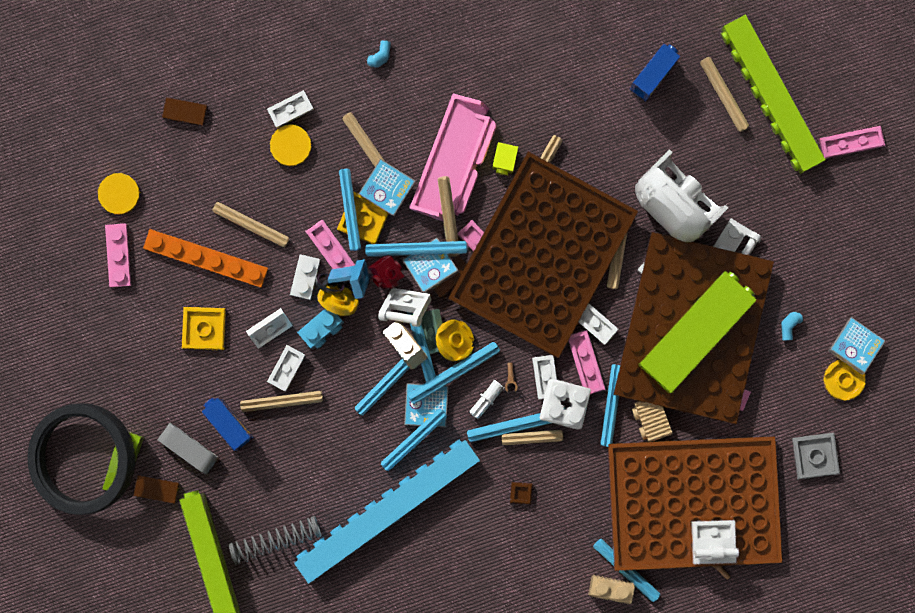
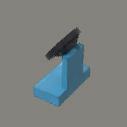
M365 259L357 260L355 266L332 269L330 274L321 273L316 278V284L324 292L337 295L341 294L344 290L343 281L350 280L355 299L363 298L370 280ZM320 278H326L323 284L319 281ZM326 286L331 288L337 287L339 288V290H332L327 288Z

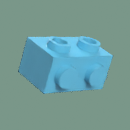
M324 309L297 333L311 349L314 347L318 349L326 343L325 338L330 334L335 335L343 328L341 324L344 322L337 314Z

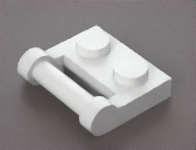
M730 219L713 247L735 252L744 236H747L750 240L741 254L750 256L756 244L760 243L763 237L735 220Z
M393 288L390 290L379 311V320L411 323L412 326L419 327L422 317L431 302V296L427 293ZM391 309H393V310L411 312V313H414V314H413V315H408V314H402V313H396V312H390V311H391Z

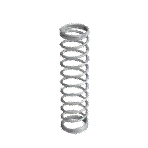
M311 516V521L307 518L310 537L302 521H299L302 540L294 524L291 523L294 543L286 526H283L286 545L276 528L278 548L270 532L267 531L270 551L262 534H259L262 553L252 536L254 556L246 540L243 539L246 559L237 541L235 542L236 548L233 543H229L230 553L235 565L240 564V554L246 562L248 561V552L253 559H256V549L261 556H264V546L268 553L271 554L272 543L277 551H280V541L286 549L288 548V538L292 545L295 546V533L301 543H304V533L310 541L312 540L311 528L317 538L321 537L316 517Z

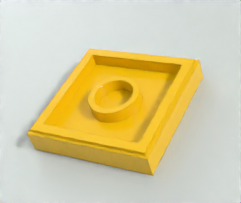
M353 191L360 240L376 244L389 213ZM344 212L337 230L348 234Z
M183 307L182 349L224 350L226 309Z

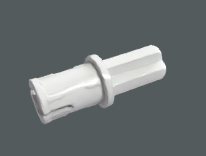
M493 380L489 388L483 394H480L481 398L470 410L471 415L479 419L487 408L494 404L493 401L504 387L496 380Z

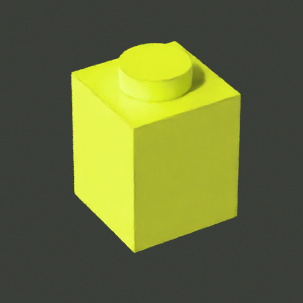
M498 142L492 169L496 170L497 174L508 176V173H513L518 147Z

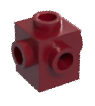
M383 256L368 267L373 275V282L380 288L393 289L400 284L399 280L404 277L401 272V265L394 261L392 256Z

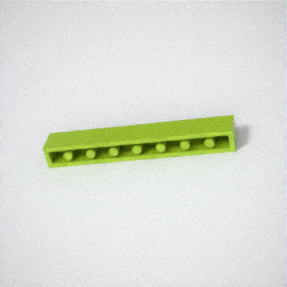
M746 14L723 26L721 37L725 44H729L733 50L731 55L736 63H740L744 79L750 81L752 94L761 101L762 105L760 107L766 117L769 116L772 124H770L776 135L779 134L782 140L780 144L785 153L789 152L792 158L790 162L794 170L802 174L824 162L825 158Z

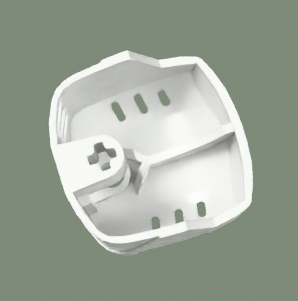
M669 149L639 179L635 186V193L642 208L650 213L672 237L683 242H693L728 207L726 205L720 207L701 192L702 186L691 175L685 176L671 160L672 151ZM666 167H669L676 175V180H672L665 171ZM702 201L711 209L710 212L704 211L698 206L697 202Z

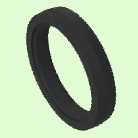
M69 404L49 413L35 428L28 447L27 461L29 474L38 493L54 508L65 513L77 515L97 513L116 503L127 491L135 470L134 445L125 425L109 410L93 404ZM74 416L90 418L101 424L112 437L117 450L118 467L114 481L103 495L92 501H78L64 495L53 484L46 468L45 452L49 437L60 423Z

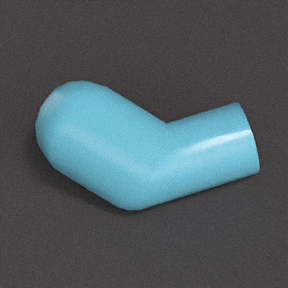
M381 41L380 51L367 58V63L370 67H380L389 60L391 42Z
M792 312L782 321V340H793L792 329L803 321L801 313Z

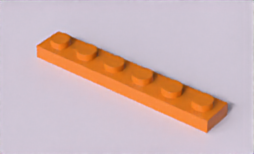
M149 229L143 247L145 250L260 288L263 286L268 271L267 267Z

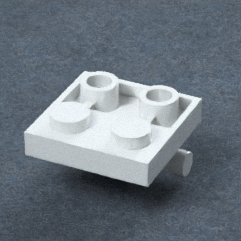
M735 520L692 521L693 564L736 563L738 548H736Z

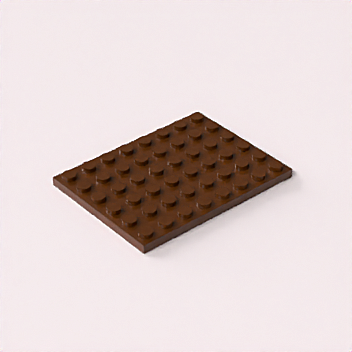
M528 151L448 299L559 358L638 211Z
M652 232L613 395L737 424L774 261L696 242H683L671 236ZM723 272H732L738 277V283L743 288L747 286L755 293L753 297L756 301L672 393H668L638 364Z

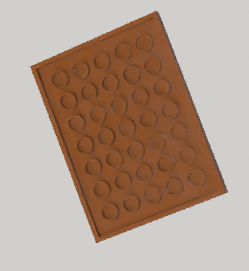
M775 436L608 444L614 571L782 563ZM735 520L736 548H738L736 563L693 564L692 521Z

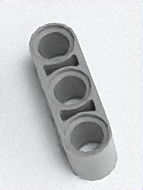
M172 423L167 425L157 439L206 475L219 458Z

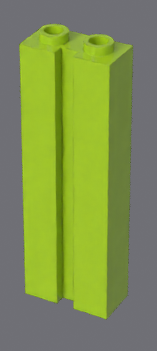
M723 272L638 364L668 393H672L756 301L753 297L755 293L747 286L743 288L738 283V277L732 272Z
M198 490L184 494L185 498L181 499L180 503L213 613H241L205 493L199 494Z

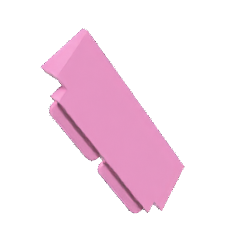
M457 94L452 95L410 205L411 210L443 221L437 179L441 176H449L454 213L458 216L465 212L478 178L476 167L484 162L497 127L494 120L486 116L489 108L482 101Z

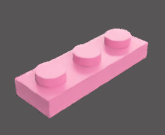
M127 224L105 225L109 287L131 286Z

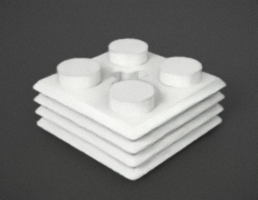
M550 379L541 409L540 420L573 429H581L591 389ZM567 399V403H569L570 406L564 410V406L561 405V401H565Z

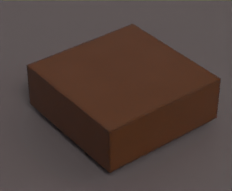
M511 482L510 503L531 505L532 483Z

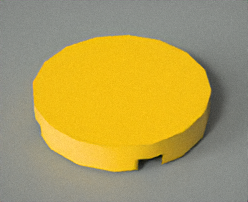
M284 125L272 135L270 151L275 160L280 164L295 166L303 163L308 158L311 151V140L307 132L301 127Z
M114 173L107 176L100 183L98 189V199L101 206L108 212L116 215L132 211L140 198V189L136 181L123 173Z
M326 286L327 288L332 290H339V288L337 287L331 288ZM344 287L341 294H329L320 289L317 295L322 307L341 316L354 314L359 305V300L355 299L352 295L353 292Z
M449 320L442 323L436 334V345L439 352L450 361H461L469 357L473 351L472 341H474L470 327L465 322L458 320Z
M836 360L830 364L823 378L827 392L835 399L843 401L854 399L865 388V374H860L842 360Z

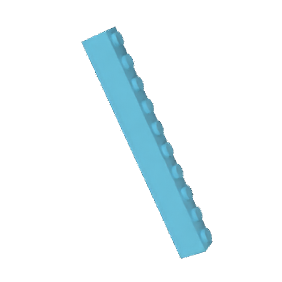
M460 439L449 446L451 451L447 454H444L442 451L432 458L434 460L433 464L430 466L424 464L416 470L417 475L412 479L407 476L398 484L401 487L395 491L392 488L381 495L383 499L380 502L372 501L365 506L366 512L360 516L356 513L347 519L348 525L343 528L339 525L330 532L332 536L327 540L323 537L313 544L315 548L309 553L307 550H304L297 555L296 558L298 560L294 564L308 584L479 462V458L466 440L463 442Z

